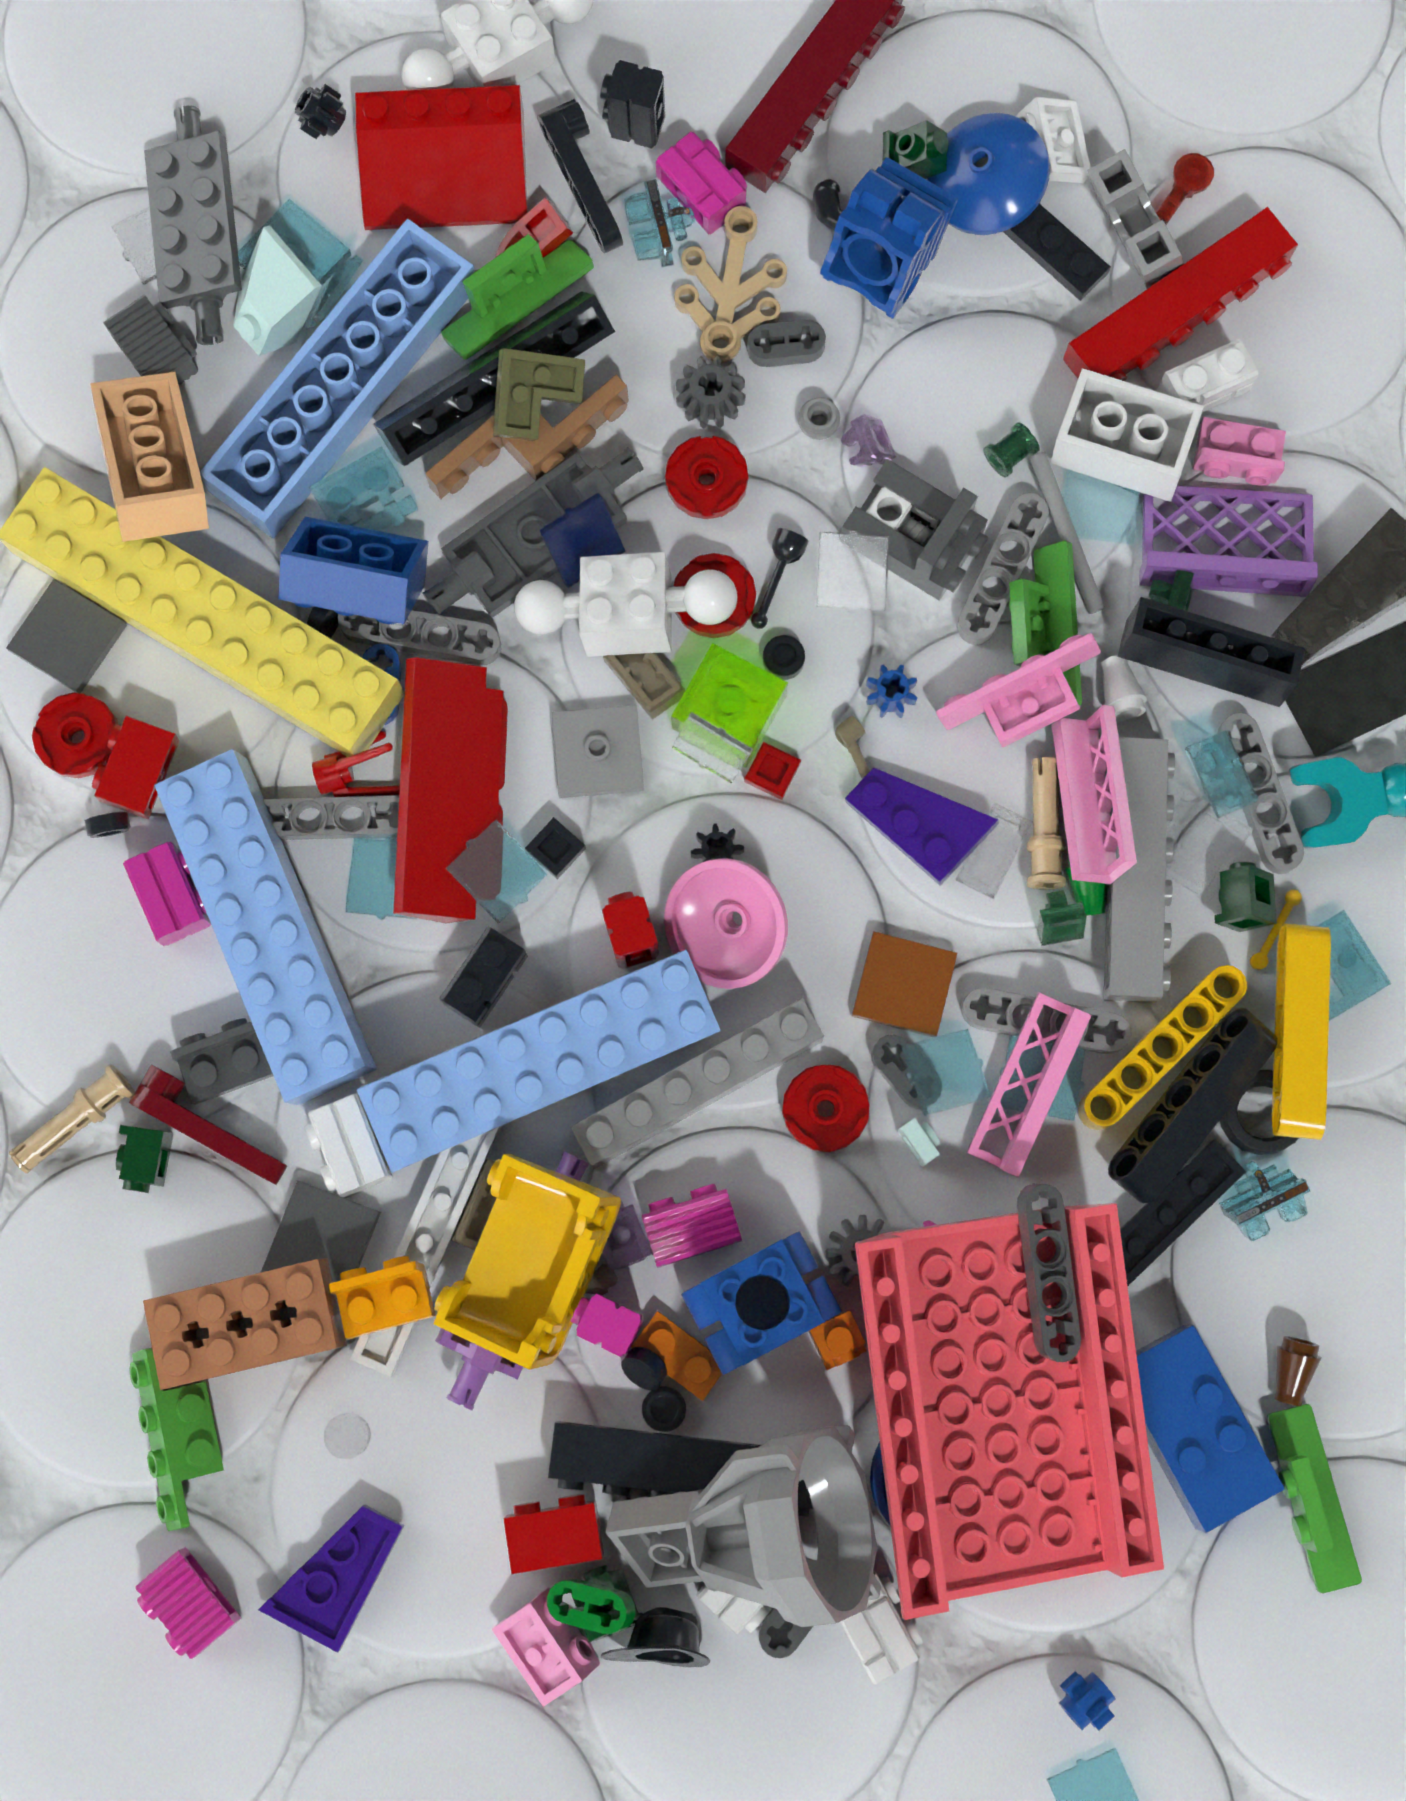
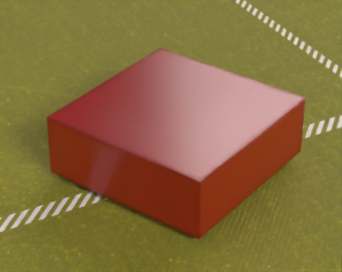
M763 742L744 778V782L783 800L801 764V759Z

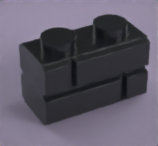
M619 60L615 64L612 75L606 73L603 79L600 98L605 100L602 119L609 121L611 138L630 142L633 139L635 144L652 149L657 145L665 120L664 76L660 70L645 66L639 69L637 64Z
M488 926L440 996V1001L446 1007L480 1028L513 980V971L518 972L527 959L528 955L525 949Z

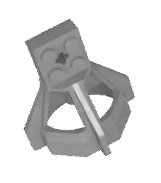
M848 1425L799 1431L770 1439L758 1448L735 1451L706 1488L702 1490L646 1498L640 1497L613 1503L606 1534L646 1588L703 1581L708 1589L714 1592L721 1591L775 1608L785 1621L800 1627L838 1623L866 1610L868 1600H875L880 1597L881 1585L873 1574L877 1542L865 1473L852 1454L855 1434ZM801 1480H804L814 1510L818 1543L817 1560L806 1559L803 1550L798 1519V1483Z

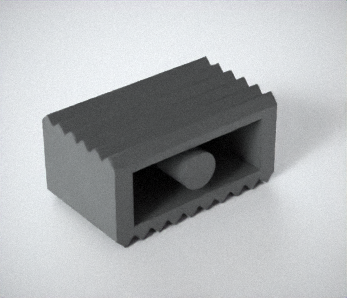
M143 295L103 322L114 341L140 376L176 372L179 385L184 380L190 379L191 375L197 374L198 369L192 360L197 355V352L183 333L176 337L169 326L174 324V322L160 302L153 306L148 298Z

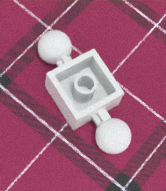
M462 0L440 13L445 39L451 48L443 53L432 48H422L411 53L402 68L404 87L406 90L452 88L454 75L463 70L467 71L476 87L518 85L556 63L553 38L544 24L551 20L562 24L577 23L588 15L592 8L593 0H535L532 3H529L528 0Z
M665 552L580 557V593H564L560 587L552 582L545 580L533 581L526 584L518 592L514 602V613L517 621L525 630L537 635L550 634L558 630L566 619L579 618V635L587 657L672 652V612L687 611L695 621L706 625H714L725 621L731 616L736 608L738 597L733 581L726 574L717 570L700 571L693 575L685 586L672 587V576Z

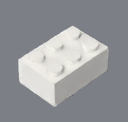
M1082 368L1058 433L1050 464L1171 502L1204 406Z

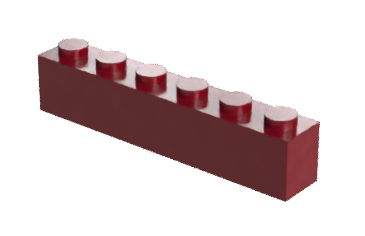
M835 0L725 148V167L728 170L735 168L740 172L745 181L764 193L768 191L774 182L779 184L788 173L791 166L790 160L796 151L803 152L809 145L814 135L813 128L819 120L826 121L832 114L837 103L836 97L843 88L849 90L859 75L861 63L865 58L872 59L877 53L883 37H881L888 27L893 29L899 23L905 11V6L902 5L903 0Z

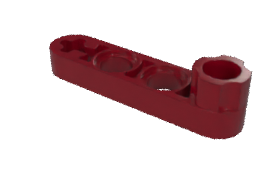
M151 1064L129 1101L131 1105L275 1185L278 1184L288 1165L175 1103L186 1083Z

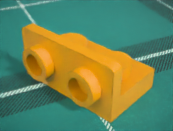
M401 1256L384 1261V1269L367 1273L366 1267H361L340 1273L341 1281L330 1283L329 1289L330 1293L337 1296L345 1338L353 1339L435 1317L424 1264L417 1261L410 1262L409 1256Z

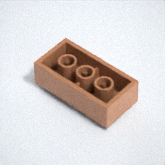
M315 1259L143 1300L160 1390L347 1346L336 1296L330 1293L329 1284L333 1283L328 1259ZM285 1302L287 1307H295L297 1311V1316L290 1318L292 1325H290L288 1319H281L280 1309H286ZM241 1315L245 1318H252L253 1327L246 1329L248 1335L245 1330H240L239 1319H242ZM199 1327L207 1328L209 1338L197 1340L196 1329H199Z

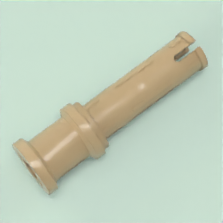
M1042 757V763H1040L1039 758H1035L1032 760L1033 837L1029 838L1027 842V851L1031 853V876L1027 878V886L1039 890L1059 889L1066 886V878L1062 876V852L1066 850V843L1059 836V778L1057 763L1054 757Z
M112 1064L108 1065L102 1077L87 1089L79 1088L73 1096L74 1101L35 1131L24 1142H21L9 1151V1155L12 1156L11 1159L24 1173L28 1174L43 1159L51 1155L89 1123L102 1122L106 1118L105 1113L123 1098H132L135 1093L133 1087Z

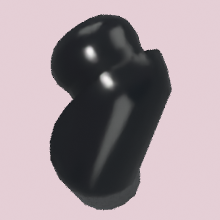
M826 179L816 185L813 192V201L818 220L835 230L839 215L843 212L838 195L841 190L835 180Z

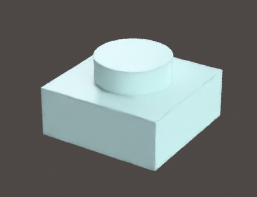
M913 1118L897 1130L921 1167L940 1155L936 1146L941 1143L927 1122L920 1125Z

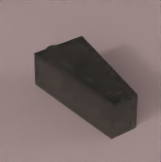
M1390 508L1271 635V638L1305 648L1301 667L1338 645L1358 630L1370 625L1396 606L1398 607L1406 602V520L1394 509Z

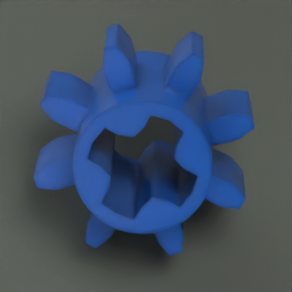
M883 664L880 666L879 679L868 677L866 686L869 689L875 690V693L867 697L866 703L867 705L876 703L880 708L881 718L887 712H896V715L902 718L904 703L909 705L916 704L918 697L908 691L916 686L917 678L907 679L903 674L904 665H900L897 670L888 671L887 667ZM890 685L898 687L897 693L894 694L893 698L885 695Z
M1075 1671L1059 1685L1066 1693V1696L1059 1702V1705L1081 1730L1091 1723L1094 1728L1100 1731L1115 1717L1110 1711L1109 1705L1116 1698L1094 1672H1091L1084 1679Z

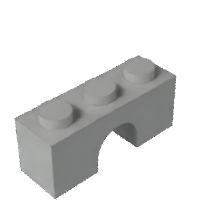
M1125 149L1087 170L1092 187L1146 289L1184 264L1182 254L1163 219L1160 221L1146 193L1144 183Z

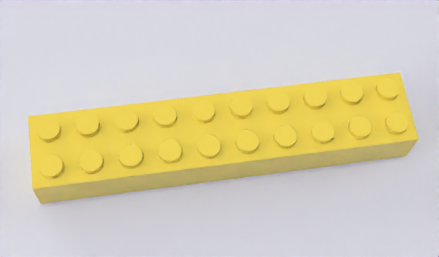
M46 467L41 470L0 529V541L16 556L347 757L370 748L387 722L388 717L405 695L397 678L164 538L158 536L122 542L117 514L114 508Z

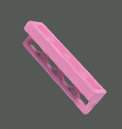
M1102 705L1086 721L1061 718L1051 726L1072 880L1111 884L1135 865L1137 859L1114 706ZM1100 728L1102 729L1101 738H1099L1098 731ZM1113 806L1112 816H1110L1111 808ZM1117 846H1118V848H1119V855H1120V857H1119L1118 859L1116 858V849H1117Z
M1038 992L969 1144L967 1153L1019 1178L1092 1015ZM1043 1005L1066 1014L1060 1031L1046 1037H1042L1037 1024V1019ZM1032 1030H1034L1037 1040L1027 1043ZM1055 1039L1051 1051L1048 1053L1045 1043ZM1039 1045L1046 1062L1041 1072L1024 1078L1018 1062L1023 1051ZM1014 1070H1016L1019 1080L1009 1083ZM1037 1079L1032 1093H1030L1027 1083ZM1021 1085L1027 1099V1104L1023 1112L1006 1118L1000 1102L1005 1091ZM997 1109L1001 1120L991 1123ZM1019 1119L1018 1124L1014 1130V1133L1012 1134L1009 1123ZM1004 1125L1009 1144L1002 1158L979 1148L987 1131Z

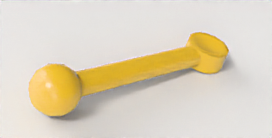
M1291 889L1285 894L1286 903L1276 920L1277 924L1273 925L1260 951L1250 958V965L1253 969L1262 970L1268 965L1267 955L1279 935L1282 924L1286 922L1293 907L1301 903L1302 895L1298 890Z

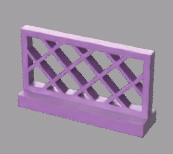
M1177 485L1171 501L1179 509L1168 518H1164L1153 507V498L1157 497L1143 493L1140 586L1308 597L1318 578V562H1314L1313 495ZM1199 501H1210L1221 512L1207 521L1193 506ZM1241 504H1252L1262 515L1249 524L1235 509ZM1283 507L1301 508L1302 520L1291 527L1276 512ZM1183 514L1187 515L1200 528L1187 539L1172 525ZM1225 517L1230 519L1242 531L1231 541H1228L1214 528ZM1267 520L1272 522L1284 534L1272 545L1256 531ZM1153 521L1158 525V526H1156L1154 529H1153ZM1162 531L1179 545L1171 552L1153 551V539ZM1206 534L1221 549L1214 555L1202 554L1193 543ZM1246 537H1249L1263 552L1256 558L1245 557L1235 546ZM1290 539L1302 551V561L1287 560L1277 549Z

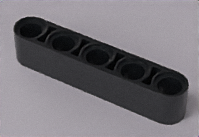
M1241 1007L1229 1012L1113 1156L1108 1167L1110 1178L1141 1203H1149L1155 1200L1273 1054L1278 1042L1277 1036L1247 1008Z

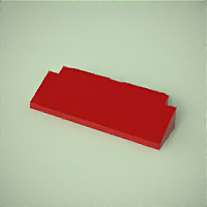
M418 657L406 659L393 914L445 924L475 920L476 902L494 900L500 892L503 810L499 805V790L503 788L505 783L508 706L503 698L504 690L486 688L487 667Z

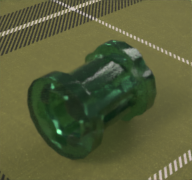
M1020 422L1010 428L1011 432L995 445L990 443L983 449L984 455L991 467L1004 478L1012 474V468L1028 455L1033 456L1040 451L1039 444L1034 435Z

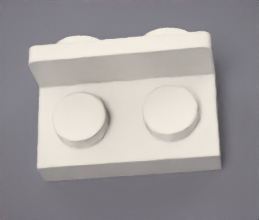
M1035 97L1016 117L1029 123L1042 138L1050 160L1049 181L1084 183L1090 178L1087 170L1091 167L1077 102L1074 100Z

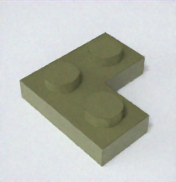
M506 348L499 350L493 436L527 441L538 440L541 399L572 404L582 402L585 360Z

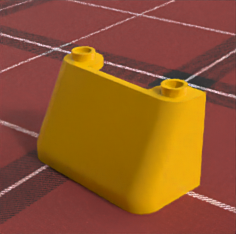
M503 1154L502 1159L495 1161L487 1178V1183L491 1185V1195L496 1197L493 1208L463 1280L456 1281L451 1287L446 1285L440 1291L435 1302L434 1309L438 1313L433 1324L524 1368L532 1370L552 1364L562 1350L573 1324L571 1322L573 1314L581 1298L586 1293L617 1218L621 1198L512 1154Z

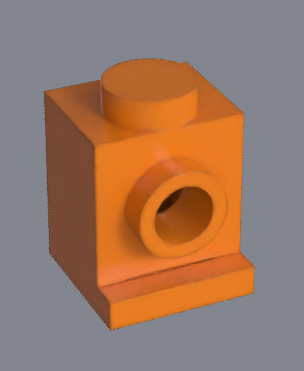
M850 1310L830 1318L808 1331L826 1370L849 1362L867 1351L864 1346L866 1342Z

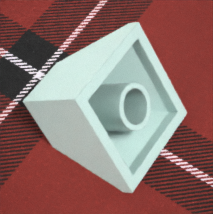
M270 225L263 227L241 280L242 290L238 291L233 326L258 356L294 344L298 340L322 286Z

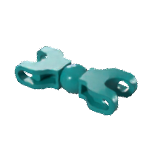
M1335 757L1292 766L1289 769L1291 781L1294 785H1318L1327 792L1331 800V811L1323 823L1301 831V841L1304 848L1352 843L1365 833L1369 823L1375 817L1387 814L1393 817H1406V763H1394L1386 766L1381 772L1367 773L1360 770L1353 762L1342 757Z

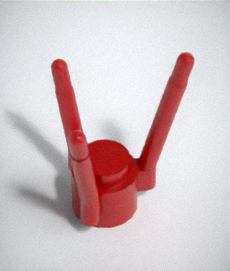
M380 731L371 746L386 737V733ZM386 743L350 757L338 751L325 755L322 760L312 762V771L319 792L322 795L333 792L334 797L399 795L400 785L348 787L347 783L354 781L351 766L391 751L393 749L392 744Z

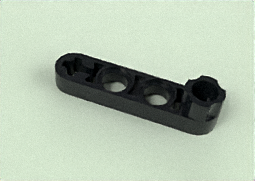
M573 99L537 115L543 136L601 251L605 254L623 246V239L618 225L575 141L590 134L589 126L580 104Z

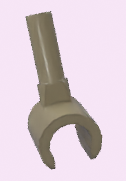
M850 716L837 726L835 736L851 753L859 774L863 778L870 770L856 740L865 734V730L854 716Z

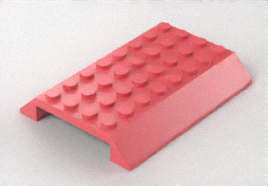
M1116 1203L1064 1206L1081 1335V1347L1078 1354L1067 1362H1056L1046 1359L1039 1354L1034 1344L1018 1212L887 1232L855 1243L901 1613L904 1620L949 1612L948 1601L1105 1570L1120 1577H1127L1164 1569ZM1044 1222L1043 1225L1034 1224V1230L1039 1228L1052 1230V1224ZM1048 1236L1042 1238L1036 1246L1037 1257L1044 1263L1054 1257L1056 1252L1054 1241ZM1051 1282L1047 1284L1042 1291L1043 1303L1048 1308L1055 1307L1060 1302L1062 1292L1057 1283ZM1046 1315L1045 1319L1055 1323V1319L1063 1320L1064 1315L1059 1317ZM1057 1333L1055 1338L1050 1339V1346L1058 1348L1060 1343L1065 1342V1335Z

